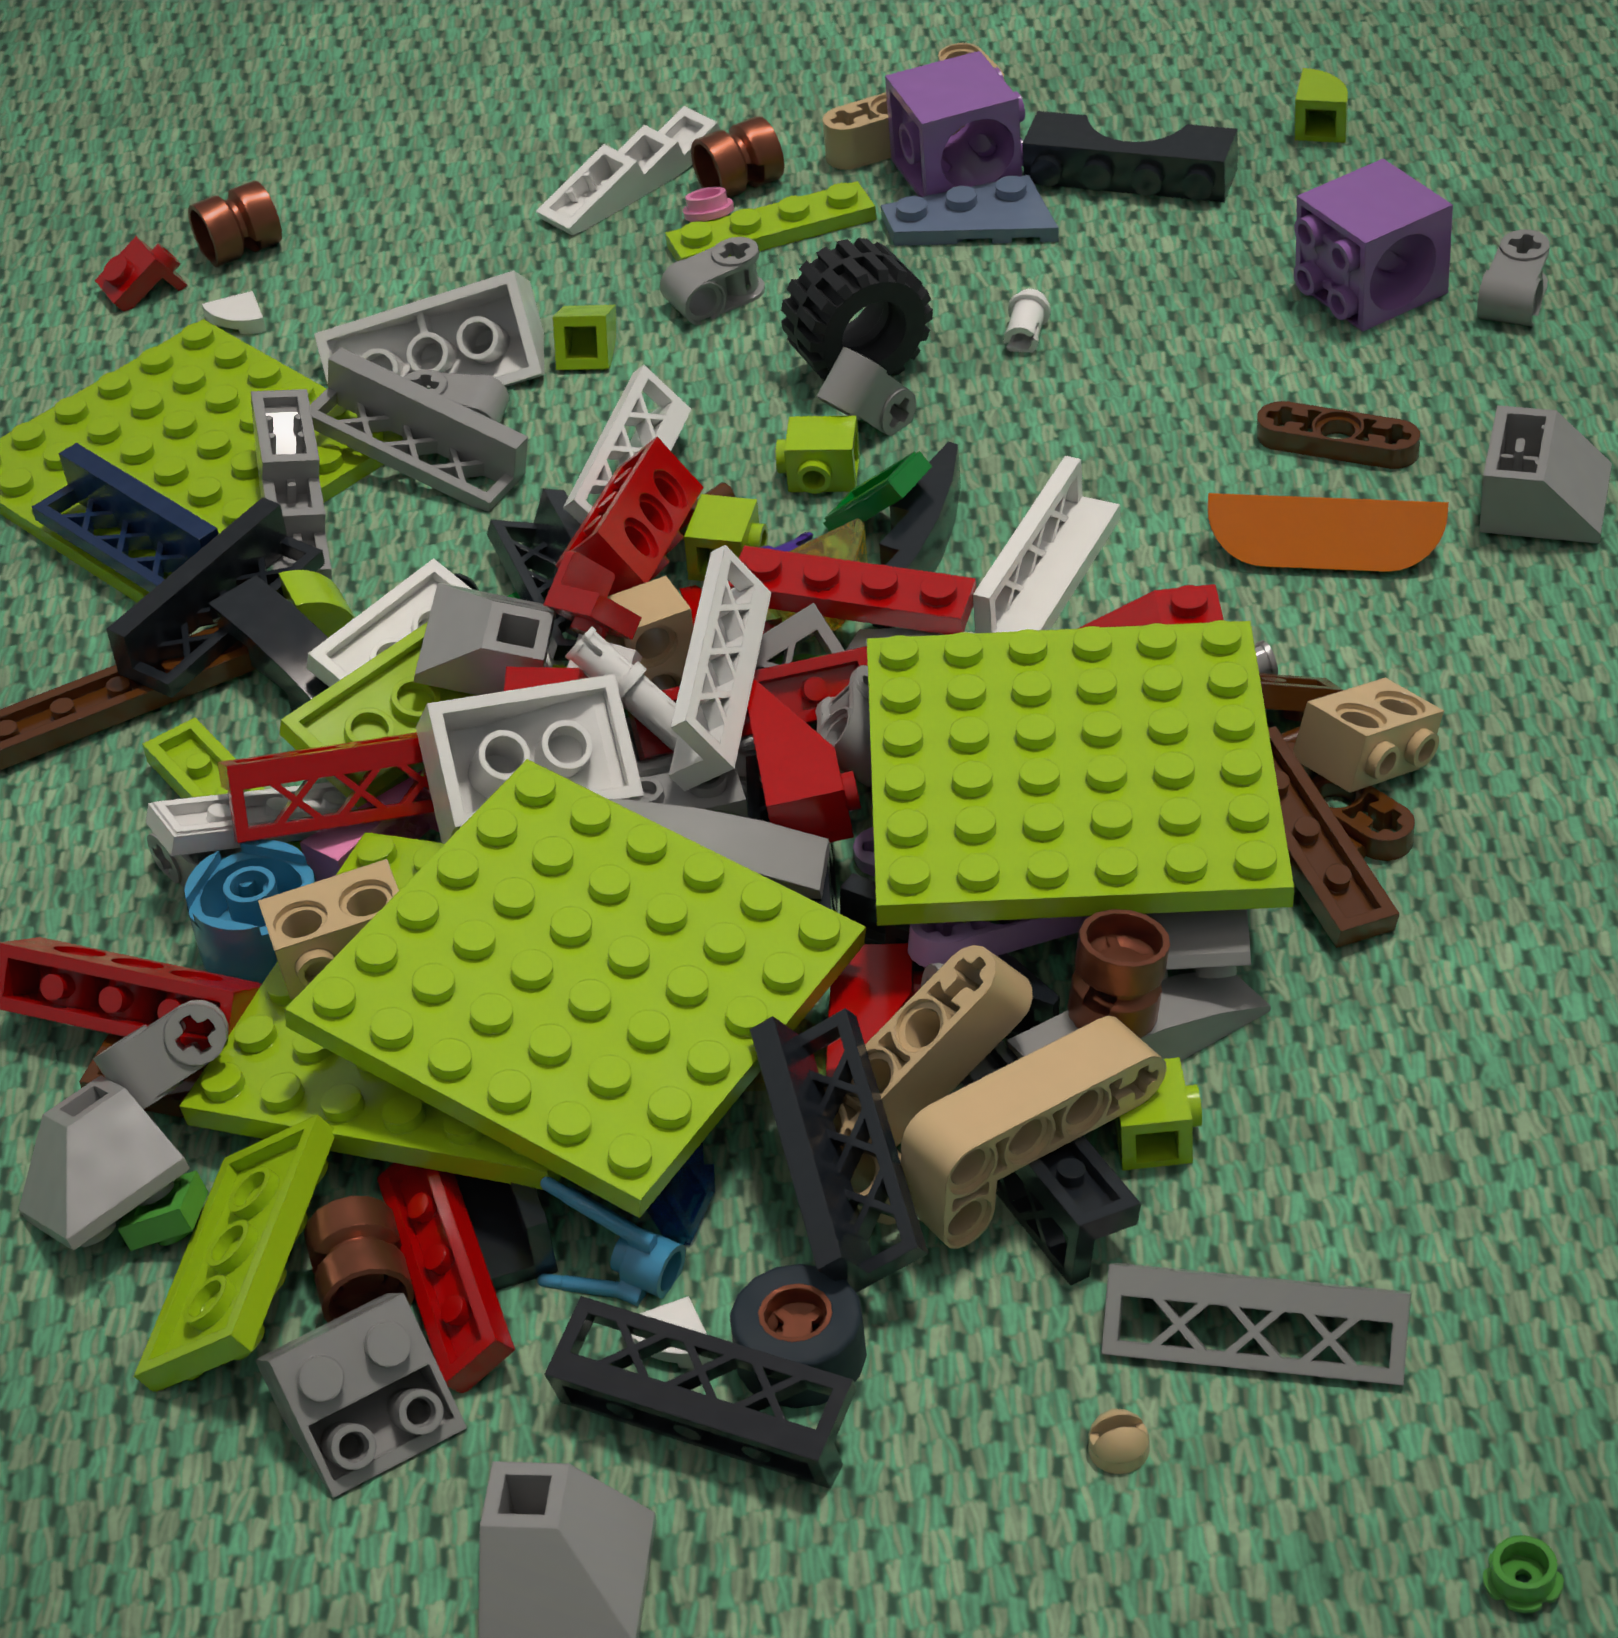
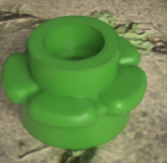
M1517 1535L1504 1539L1490 1554L1488 1559L1490 1567L1483 1571V1584L1487 1593L1495 1600H1504L1506 1606L1515 1612H1537L1542 1608V1603L1555 1602L1563 1591L1564 1578L1560 1572H1557V1558L1553 1550L1545 1542L1535 1537ZM1519 1574H1525L1530 1578V1581L1520 1582L1515 1577Z

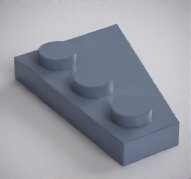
M1029 175L1020 177L1005 176L996 182L971 187L956 186L947 192L922 197L907 196L898 202L881 205L882 221L895 246L958 244L963 239L992 238V243H1012V238L1040 237V242H1059V228Z

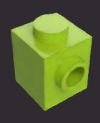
M789 416L786 439H777L776 469L777 473H786L788 492H808L814 494L821 492H850L857 486L860 463L857 416Z
M700 495L684 535L688 580L704 581L711 552L724 545L738 558L744 545L759 548L767 545L768 529L766 524L759 523L757 499Z
M1180 1057L1164 1059L1167 1069L1164 1080L1150 1099L1113 1119L1123 1171L1193 1163V1127L1202 1126V1106L1198 1085H1185Z

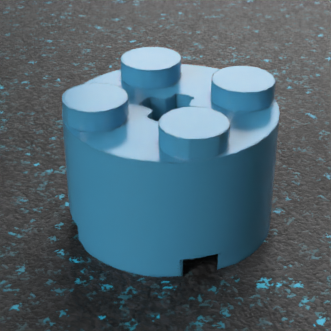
M268 839L241 842L242 852L225 858H221L220 851H217L202 860L187 879L184 889L187 910L199 953L207 972L263 983L278 960L258 901L317 882L313 870L307 864L305 855L298 848L285 842Z

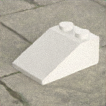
M615 674L427 703L416 726L441 842L444 844L526 759L607 799L640 800L644 796Z

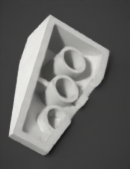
M515 271L314 333L327 384L328 359L340 347L403 377L417 370H433L439 373L466 375L484 374L496 378L506 387L545 375L544 331L531 283Z

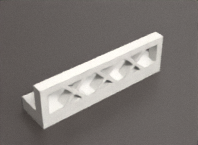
M642 365L633 372L563 507L580 524H582L593 507L586 501L588 495L601 494L612 477L607 459L618 460V468L657 436L671 451L692 410L645 365ZM642 391L660 406L652 413H648ZM625 426L636 427L631 441H629Z
M1064 456L973 593L975 633L1014 632L1025 629L1051 630L1120 521V504L1082 496L1081 459Z
M726 545L712 551L710 554L670 727L678 736L669 777L684 791L735 769L771 597V591ZM728 580L732 583L734 588H730Z

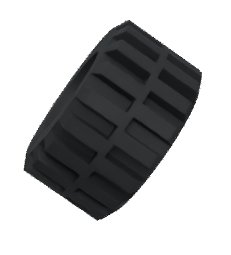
M858 238L854 244L845 239L837 241L836 247L833 250L824 247L816 252L818 258L812 263L806 260L799 268L802 272L799 278L791 279L787 287V291L791 295L782 301L781 311L786 317L781 320L783 331L788 335L787 340L824 381L843 347L851 349L878 364L887 371L886 374L889 376L893 373L896 376L901 374L906 369L903 365L910 358L915 360L921 352L918 345L921 341H926L930 333V329L925 324L933 319V309L928 305L931 298L928 291L923 287V283L886 246L879 242L873 244L869 239ZM864 308V310L853 321L849 323L852 317L858 311Z

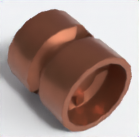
M760 116L732 125L729 129V134L726 131L718 130L695 139L691 145L692 164L700 186L702 188H725L727 198L743 193L746 190L747 184L757 188L780 179L784 174L785 164L781 144L772 126Z
M253 180L230 189L227 200L214 195L191 204L188 208V219L195 241L201 253L215 267L241 258L245 247L253 252H257L282 240V228L276 208L270 195L259 181Z
M1121 909L1096 912L1085 919L1079 930L1075 955L1076 970L1072 975L1068 1000L1069 1017L1077 1028H1081L1099 1018L1113 1016L1140 1039L1153 1030L1158 1018L1162 995L1161 982L1165 976L1170 950L1169 934L1159 922L1145 914Z
M348 1196L333 1200L319 1208L307 1221L304 1238L313 1274L315 1275L314 1280L324 1320L329 1323L386 1293H404L411 1307L415 1293L405 1255L400 1250L402 1244L393 1210L384 1201L370 1196Z

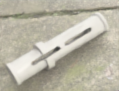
M591 626L565 657L569 661L572 660L589 677L615 674L623 707L674 752L678 734L670 727L676 703L644 675L647 669L639 661L634 665L631 664Z

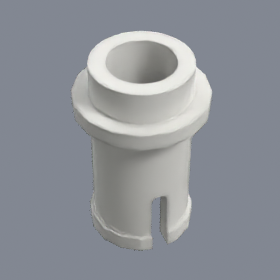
M1025 289L1015 294L1009 301L1008 313L1010 321L1003 339L1004 344L1009 343L1007 345L1009 351L1033 353L1037 349L1041 326L1045 325L1049 320L1051 312L1049 302L1040 291Z

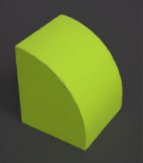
M1303 68L1295 99V140L1346 143L1347 87L1339 78L1330 73Z
M616 305L563 306L553 316L556 370L609 369L611 367L616 343Z
M291 570L278 573L284 598L292 603L328 638L355 618L339 588L326 576L308 570Z

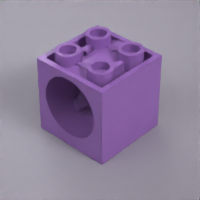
M981 51L885 75L891 160L919 197L947 192L956 186L971 187L996 182L1005 176H1022L1023 140L1020 137V122L1025 120L1024 103L1019 92L1012 91L1004 81L998 67L994 68ZM964 126L960 131L954 134L958 129Z
M1380 159L1297 195L1296 222L1294 225L1296 235L1295 284L1304 295H1312L1329 307L1336 318L1339 320L1346 319L1362 332L1447 294L1449 288L1453 204L1385 159Z

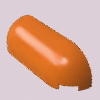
M1208 493V518L1213 534L1220 545L1233 557L1251 565L1389 572L1409 568L1422 561L1435 549L1446 528L1449 502Z

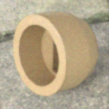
M1111 1409L1099 1414L1091 1425L1088 1434V1452L1092 1462L1101 1470L1113 1474L1130 1473L1140 1468L1149 1456V1434L1138 1415L1126 1409Z

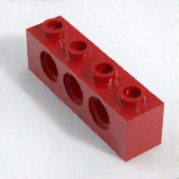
M658 436L655 437L616 469L555 566L559 568L566 551L579 552L614 573L615 580L608 596L651 581L669 563V559L665 555L682 540L683 534L680 530L690 522L695 510L692 506L701 493L703 486Z
M42 937L0 942V1010L124 1037L143 1025L149 1026L181 1004L191 1000H206L215 1004L225 1014L229 1024V1037L262 983ZM191 1015L184 1017L186 1029L179 1037L180 1041L185 1046L192 1042H197L202 1049L210 1047L208 1035L214 1028L213 1023L209 1019L198 1023Z

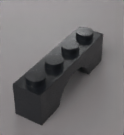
M1037 111L1022 143L1024 176L1029 175L1034 184L1043 186L1183 198L1196 201L1225 202L1238 169V129L1187 124L1174 134L1161 139L1130 142L1112 139L1100 134L1090 125L1087 115Z

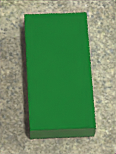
M915 451L852 489L824 518L823 524L831 534L841 536L903 499L930 470L932 465L920 451L917 453Z

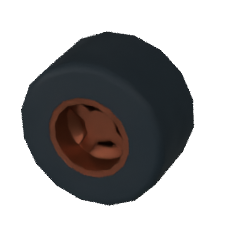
M795 1264L780 1266L753 1278L738 1293L730 1313L733 1343L853 1379L854 1382L860 1377L867 1357L860 1298L847 1280L834 1281L818 1271L816 1266ZM737 1368L739 1377L751 1393L756 1394L763 1390L756 1373ZM767 1377L771 1386L779 1382H782L780 1380ZM807 1389L779 1402V1405L790 1408L817 1406L828 1402L830 1396Z

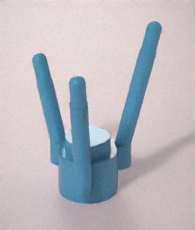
M551 1177L541 1179L540 1185L543 1190L620 1236L614 1247L610 1262L611 1269L619 1273L620 1282L545 1273L541 1274L537 1279L540 1286L570 1292L614 1297L637 1307L646 1296V1293L661 1299L665 1297L681 1274L684 1266L686 1251L682 1244L640 1228L573 1187H567Z

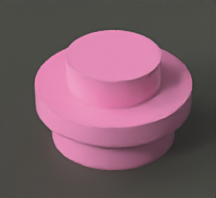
M722 187L703 188L685 196L687 206L683 209V215L686 221L706 222L725 217L734 211L733 200L727 198L726 190Z

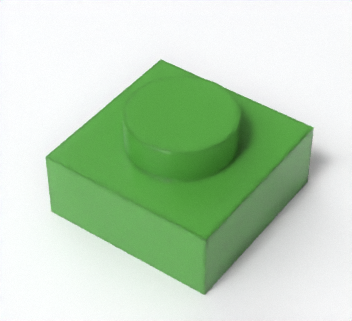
M196 1170L175 1179L172 1190L160 1200L146 1206L138 1205L123 1216L118 1231L130 1251L154 1243H158L161 1246L171 1245L182 1240L193 1231L209 1193Z

